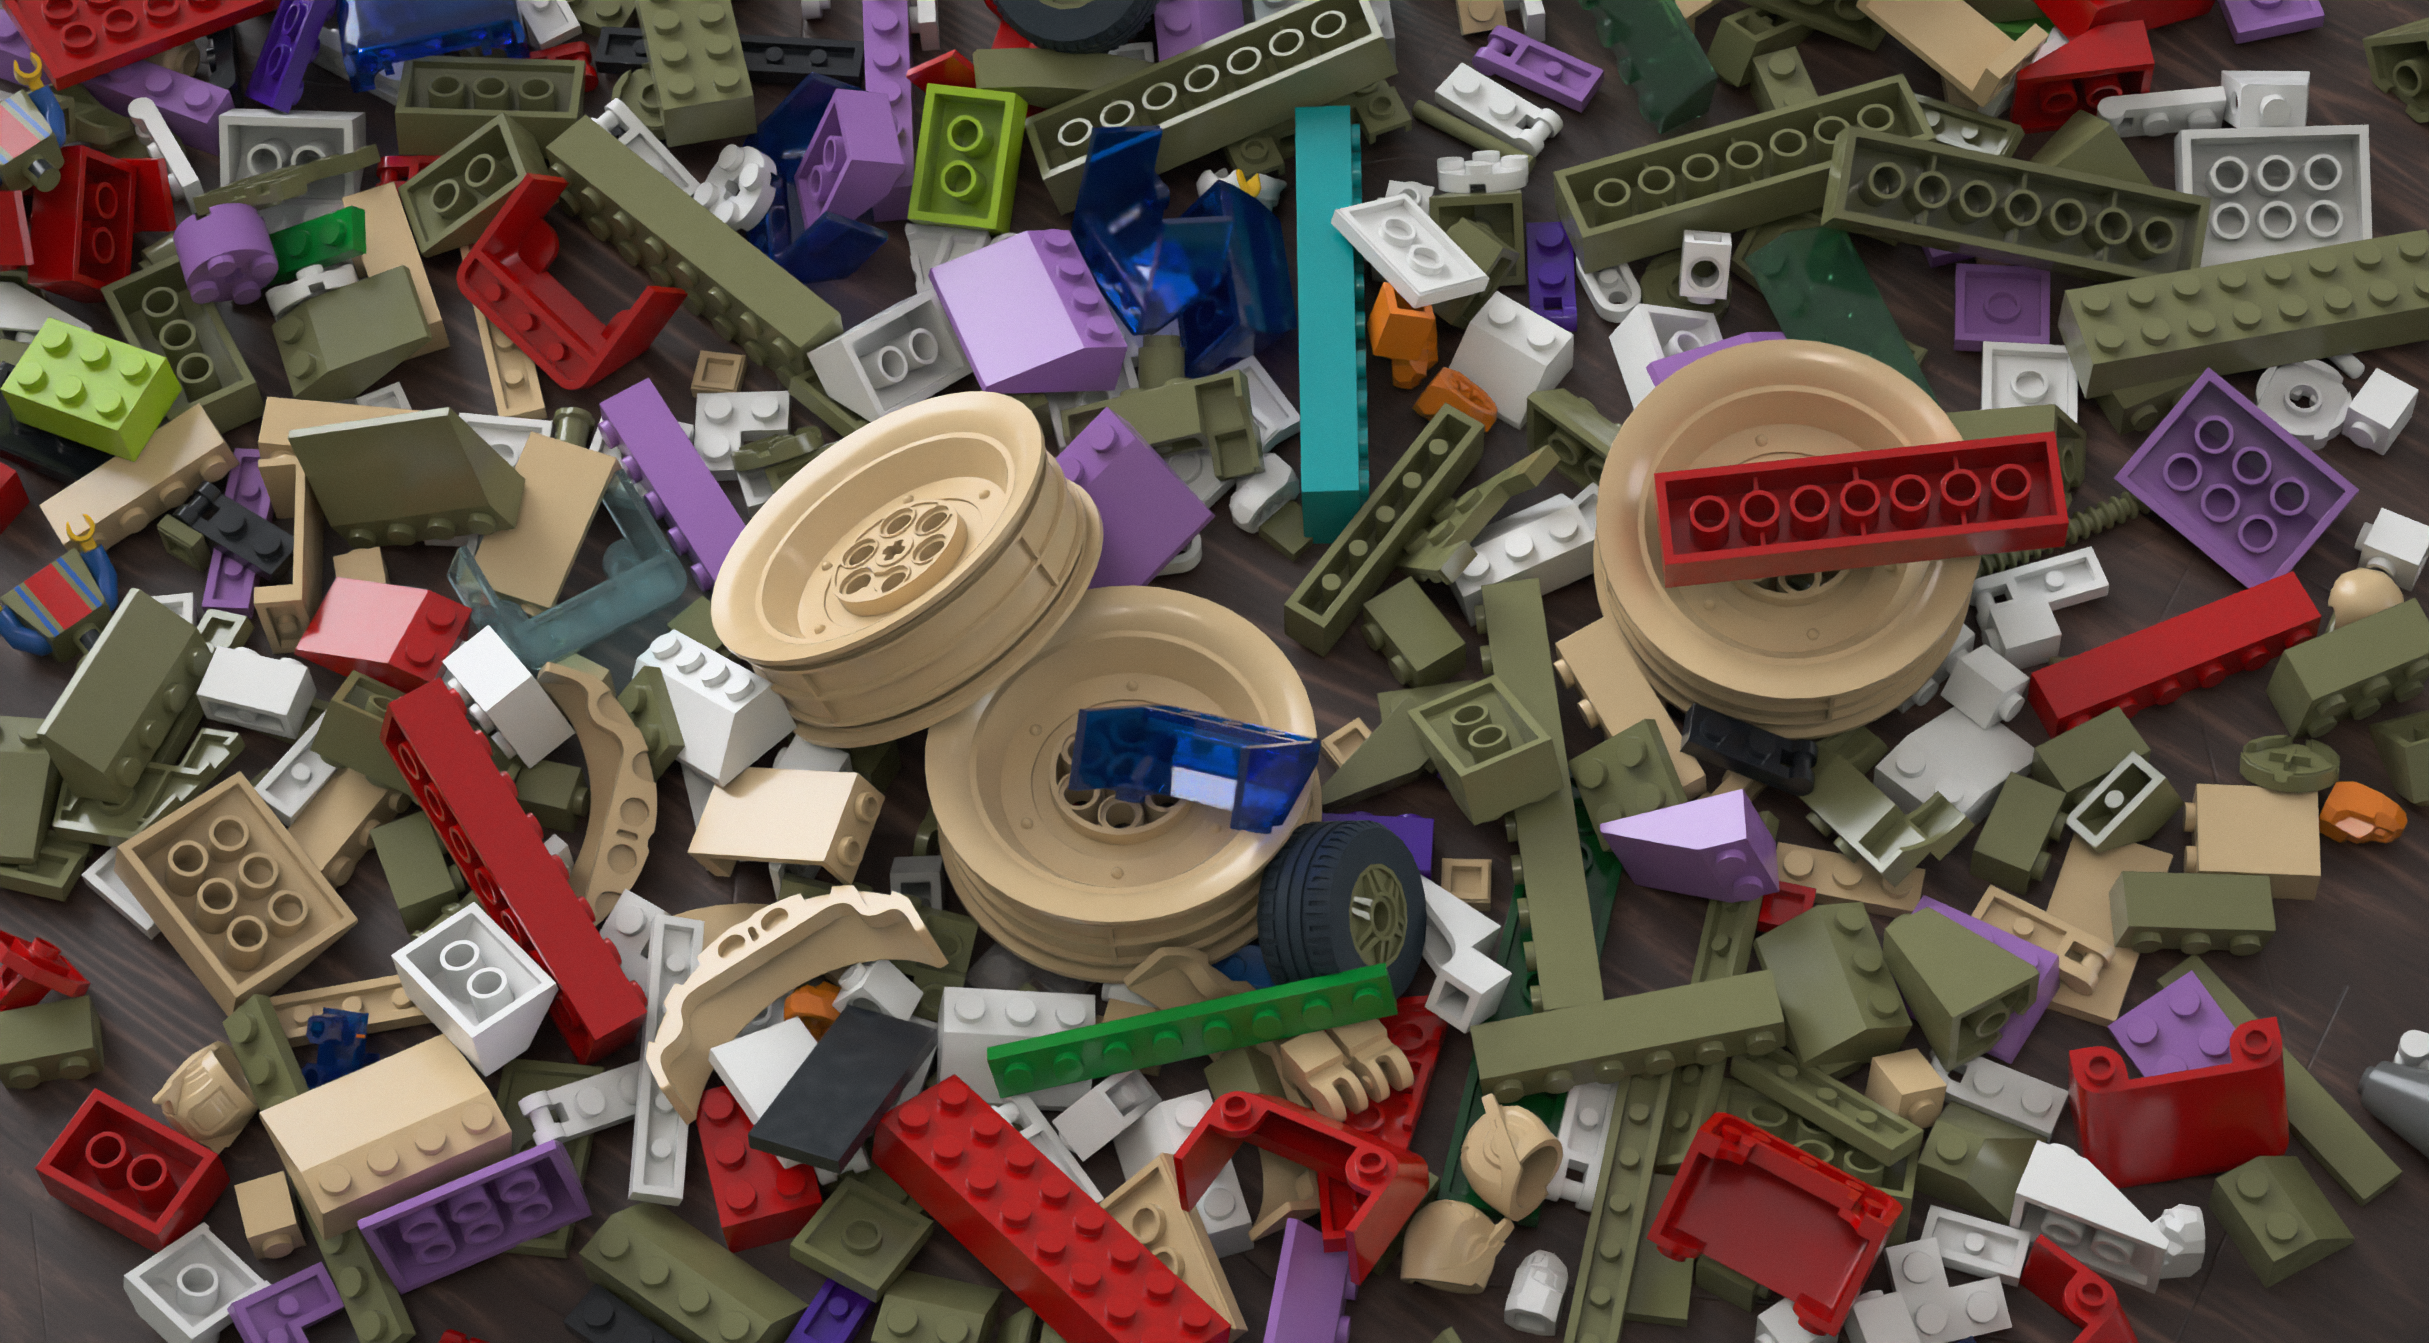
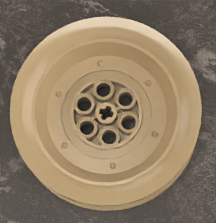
M1795 339L1765 340L1722 349L1697 359L1657 385L1637 405L1614 439L1605 460L1598 487L1593 549L1594 582L1603 617L1607 615L1651 688L1661 698L1685 714L1692 704L1696 703L1789 740L1829 737L1873 722L1898 708L1916 694L1933 677L1948 657L1965 621L1982 555L1665 588L1654 499V473L1963 441L1946 413L1913 381L1892 367L1868 355L1845 347L1817 341ZM1793 578H1801L1807 581L1810 587L1804 591H1796L1791 589L1786 582Z
M986 391L959 392L926 399L889 413L846 436L804 466L769 498L740 533L721 566L711 598L713 627L719 639L730 652L751 663L755 674L773 683L770 687L771 690L779 694L797 726L792 731L793 734H797L806 742L828 748H855L885 743L928 728L973 704L1018 671L1053 637L1078 605L1095 573L1104 537L1102 518L1091 496L1081 486L1065 477L1057 460L1046 450L1041 425L1032 411L1022 402L1011 396Z
M1136 585L1087 589L1065 623L1026 664L994 690L954 715L930 726L925 746L927 790L934 816L938 822L937 829L941 856L955 894L974 921L998 944L1035 966L1065 977L1089 982L1125 984L1123 978L1161 947H1194L1210 955L1208 959L1209 965H1213L1238 952L1258 937V893L1265 867L1285 845L1298 826L1310 822H1320L1323 819L1322 791L1316 767L1317 731L1314 714L1306 689L1295 668L1278 646L1250 621L1215 602L1182 591ZM1126 738H1136L1132 742H1121ZM1083 758L1092 759L1091 761H1088L1086 763L1076 762ZM1168 760H1177V761H1178V762H1176V763H1174V764H1170V765L1162 764L1163 762L1168 761ZM1078 801H1088V803L1085 805H1072ZM1163 803L1175 804L1169 808L1159 807ZM1121 823L1131 824L1126 828H1113Z

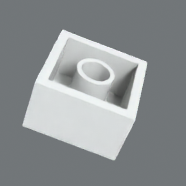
M489 625L442 661L454 676L447 684L451 689L454 688L460 694L465 706L472 700L475 704L469 708V712L487 734L494 729L498 731L491 738L509 760L517 754L530 769L576 733L533 675Z

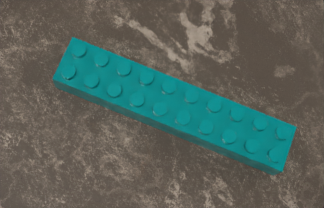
M1350 105L1295 107L1301 494L1304 537H1313V544L1333 543L1370 497L1364 263L1362 254L1331 224L1336 209L1362 203L1360 124H1351Z

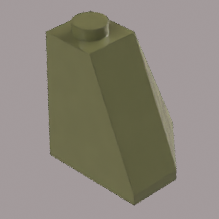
M2429 17L2363 38L2373 83L2385 94L2393 92L2407 105L2405 112L2417 123L2429 122Z
M2081 109L2073 114L2029 160V162L2153 186L2112 125Z
M2056 404L1946 413L1960 433L1963 441L2055 431L2067 509L2072 502L2071 493H2068L2070 488L2080 487L2085 478L2087 432Z
M1926 907L1912 915L1909 913L1900 915L1884 929L1882 957L1946 1072L1990 1051L2003 1037L1999 1029L2005 1025L2010 1015L2014 1011L2018 1015H2024L2036 1002L2040 973L2034 965L1930 907Z

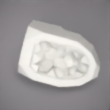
M1266 452L1263 454L1265 472L1236 478V492L1231 496L1229 508L1233 523L1249 533L1258 532L1259 526L1290 499L1294 501L1300 493L1299 479L1293 469L1275 453Z
M2178 1204L2172 1209H2164L2161 1217L2152 1222L2170 1241L2160 1279L2191 1277L2201 1269L2205 1254V1227L2200 1207Z
M1537 1250L1525 1257L1516 1270L1504 1311V1322L1516 1330L1541 1336H1555L1568 1292L1569 1277L1567 1267L1554 1253Z

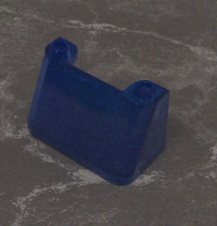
M337 0L335 10L340 47L354 93L376 89L375 76L382 70L385 71L386 76L395 74L393 63L481 46L484 56L491 55V47L504 50L508 58H531L519 0Z

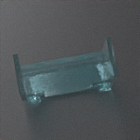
M623 468L614 473L602 498L604 505L624 538L612 543L603 555L602 568L608 580L530 619L518 604L498 599L467 545L457 549L446 575L464 606L473 609L471 618L479 631L489 625L520 662L528 668L540 670L546 662L556 664L675 604L686 588L687 575L682 564Z

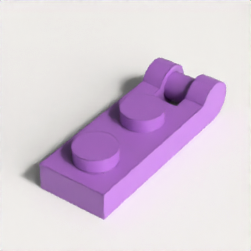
M1497 25L1488 36L1489 44L1486 47H1481L1472 58L1473 66L1480 73L1487 76L1496 74L1581 113L1604 82V70L1502 25ZM1510 52L1512 53V55H1511L1510 57L1504 55V54H1508V53H1510Z

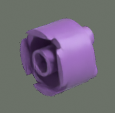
M226 203L209 207L211 215L198 221L195 214L186 218L176 228L173 240L193 302L205 304L211 301L223 302L234 300L235 303L243 305L258 300L261 297L260 289L273 280L279 268L263 216L260 217L258 215L257 209L242 203Z

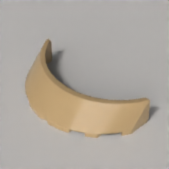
M546 662L538 673L537 682L554 698L568 717L579 738L588 767L591 794L589 822L581 851L572 868L570 880L567 882L577 898L583 896L588 901L596 918V922L593 924L597 926L612 912L625 888L630 891L643 869L649 854L648 840L654 833L656 826L657 788L647 754L649 750L639 728L635 727L617 699L610 693L611 689L593 674Z
M854 885L832 886L830 894L804 899L800 893L755 912L747 921L734 925L719 936L697 956L700 965L683 985L675 983L663 1002L667 1011L659 1026L655 1041L648 1042L646 1061L660 1089L685 1124L688 1125L696 1120L702 1093L714 1069L708 1061L710 1049L734 1040L758 1014L789 991L827 972L858 964L859 962L908 960L942 968L948 964V961L909 898L900 893L892 891L891 895L858 891Z
M1194 947L1158 948L1123 978L1127 989L1145 998L1161 1010L1256 990L1247 981H1232L1222 972L1208 964L1210 955ZM1297 1036L1251 1045V1047L1272 1057L1287 1100L1312 1110V1102L1299 1088L1293 1090L1282 1078L1280 1045ZM1224 1051L1208 1055L1215 1062ZM1258 1147L1263 1170V1198L1257 1220L1250 1231H1248L1252 1242L1286 1228L1288 1218L1301 1221L1320 1211L1317 1171Z

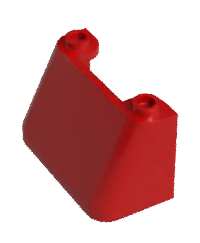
M2277 1017L2251 1020L2240 1024L2233 1031L2229 1042L2232 1063L2129 1080L2123 1058L2115 1050L2108 1047L2093 1046L2069 1050L2068 1102L2080 1156L2088 1159L2117 1189L2231 1171L2258 1156H2284L2289 1144V1122L2283 1046Z
M1716 1112L1698 1128L1646 1239L1656 1243L1657 1250L1674 1261L1685 1262L1686 1258H1698L1701 1254H1704L1793 1301L1792 1310L1799 1317L1797 1322L1808 1332L1818 1336L1829 1334L1836 1337L1903 1211V1206L1885 1192L1735 1115Z

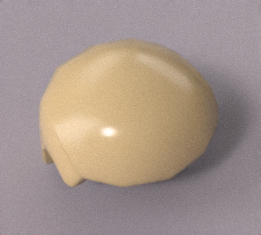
M2358 568L2343 573L2338 577L2331 589L2328 607H2333L2335 611L2334 627L2336 630L2404 602V598L2400 588L2385 572Z

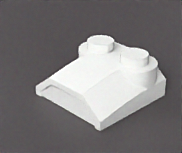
M203 1222L125 1274L123 1288L138 1315L168 1343H217L220 1331L233 1322L227 1311L231 1303L272 1284L259 1277L209 1230V1226Z

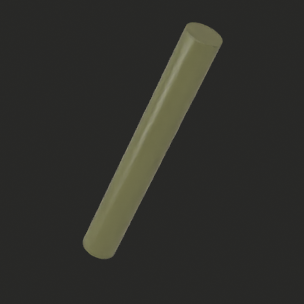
M1418 100L1412 109L1413 117L1481 151H1500V159L1507 155H1527L1529 173L1535 166L1536 158L1422 100Z

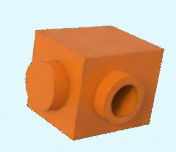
M1383 282L1367 322L1373 355L1389 359L1418 361L1435 321L1432 305L1414 309L1390 283Z

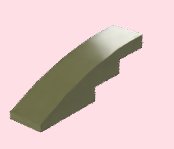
M1039 48L977 49L973 53L976 89L1016 93L1029 105L1046 109L1055 107L1064 101L1074 99L1156 64L1154 62L1111 54H1071Z

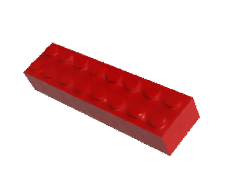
M2055 431L1654 473V499L1665 588L2065 547L2069 525Z
M438 677L388 703L379 739L487 915L556 982L558 991L547 1012L578 1063L590 1066L634 1042L648 1012L645 1008L648 1006L647 998L635 980L629 982L619 966L622 964V960L614 943L609 938L603 940L593 924L596 922V918L588 901L583 896L577 898L567 882L570 880L569 872L562 859L557 854L551 856L542 842L544 833L538 820L530 812L525 814L516 800L518 791L512 778L506 771L499 772L490 758L493 752L486 736L481 730L474 731L465 717L467 709L462 697L454 688L448 690L442 678Z
M956 1074L886 1112L877 1124L871 1160L1067 1343H1228L1231 1324Z

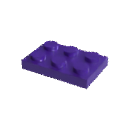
M281 0L244 96L289 114L291 106L296 105L301 98L304 89L303 75L307 65L311 64L318 55L320 49L319 34L324 22L329 21L334 14L337 0Z

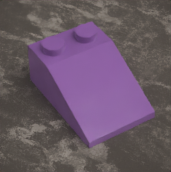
M845 89L835 90L794 176L809 248L820 247L887 196L897 177L903 174L906 166L905 150L900 148L897 137L898 118L895 113H892L888 93Z
M1743 789L1600 824L1601 834L1635 885L1730 903L1752 901L1763 895L1779 892L1776 842Z

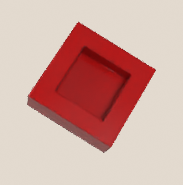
M1779 881V892L1767 894L1763 897L1756 930L1769 932L1813 908L1817 889Z

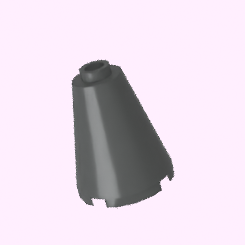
M2382 1061L2376 1067L2369 1066L2363 1073L2357 1089L2358 1094L2362 1095V1107L2429 1159V1070L2389 1061Z

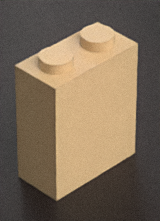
M2196 784L2193 801L2184 802L2183 832H2192V846L2186 845L2184 850V873L2265 875L2270 877L2272 898L2315 899L2321 878L2318 791L2296 793L2276 791L2260 786Z

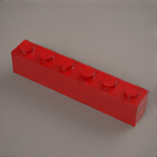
M2292 571L2032 672L2027 699L2051 739L2117 706L2120 707L2129 720L2138 711L2152 705L2170 704L2176 701L2183 693L2198 687L2211 688L2222 682L2229 675L2244 669L2246 671H2254L2261 668L2270 659L2282 655L2284 650L2316 638L2322 616L2296 574Z

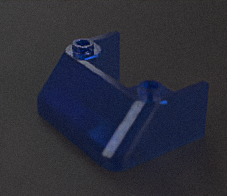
M813 71L757 126V133L749 134L743 144V147H753L769 156L777 169V175L771 172L770 185L776 188L773 202L763 219L748 232L746 231V240L802 284L848 278L888 240L887 231L829 211H825L805 230L794 176L835 90L866 91Z
M1160 125L1092 128L1071 228V235L1101 294L1133 336L1156 334L1216 291L1219 283L1223 281L1225 276L1224 261L1234 222L1231 216L1162 219L1164 210L1169 206L1170 194L1168 186L1162 182L1154 170L1163 133Z
M1141 704L1079 709L1068 789L1074 791L1110 789L1116 791L1115 799L1132 803H1144L1146 795L1162 794L1232 811L1231 829L1271 834L1273 826L1284 824L1317 766L1322 741L1305 735L1172 705Z

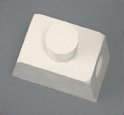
M2222 70L2221 86L2224 87L2227 100L2223 119L2236 128L2306 126L2310 72ZM2236 95L2238 97V107H2236Z

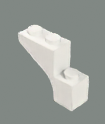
M1421 875L1427 914L1426 937L1422 956L1437 975L1425 1008L1466 1034L1470 1031V1026L1479 1025L1496 1013L1512 975L1510 971L1489 958L1501 926Z

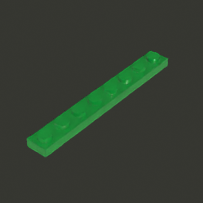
M1380 963L1341 973L1324 975L987 1047V1062L1001 1099L1397 1015V1002L1386 963Z

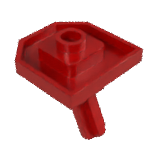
M0 930V962L2 963L0 968V1012L37 1005L51 989L70 997H82L87 992L91 983L65 956L61 955V949L39 937H35L33 942H29Z

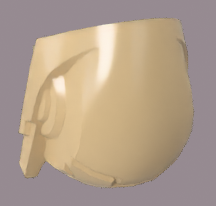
M216 1041L192 1054L169 1077L163 1088L152 1098L154 1104H161L166 1120L176 1132L205 1146L218 1155L224 1147H229L259 1109L235 1051L221 1041Z
M1490 1093L1482 1097L1486 1113L1469 1129L1463 1142L1460 1157L1462 1171L1472 1189L1484 1202L1507 1218L1519 1221L1532 1213L1547 1197L1548 1191L1546 1187L1554 1178L1561 1165L1563 1147L1561 1142L1534 1113L1518 1105H1499L1496 1097Z
M1439 1200L1429 1203L1413 1216L1405 1231L1400 1280L1408 1284H1413L1414 1281H1417L1432 1288L1454 1293H1482L1492 1273L1495 1257L1506 1244L1504 1241L1514 1229L1512 1220L1504 1218L1495 1225L1489 1217L1470 1204L1454 1200Z

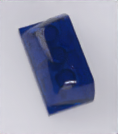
M1218 179L1165 230L1181 347L1185 348V376L1192 379L1205 377L1216 367L1232 366L1252 355L1257 356L1280 342L1297 327L1288 262L1279 218L1258 199L1235 185Z

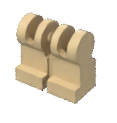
M1378 1019L1326 1029V1032L1321 1030L1302 1034L1280 1045L1282 1078L1293 1090L1299 1088L1313 1103L1317 1113L1339 1122H1343L1347 1118L1345 1106L1355 1114L1368 1108V1099L1365 1091L1372 1100L1379 1103L1390 1095L1388 1083L1397 1091H1402L1414 1083L1413 1072L1406 1056L1398 1046L1389 1040L1386 1028Z

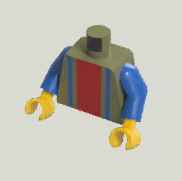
M30 52V59L36 68L34 72L29 74L22 72L16 60H14L13 65L15 79L23 85H28L31 93L27 94L21 89L0 103V190H21V192H24L34 185L41 192L51 191L60 181L61 174L58 169L65 162L60 150L66 142L65 115L50 86L43 85L40 79L42 76V62L38 55Z
M83 514V517L89 525L90 531L85 536L75 535L68 521L66 524L67 536L71 541L81 545L83 549L81 553L74 547L0 597L3 605L0 606V635L13 649L39 656L49 654L58 662H67L80 652L84 655L88 654L111 620V612L118 605V576L102 544H96L93 538L95 524L93 519L87 514Z

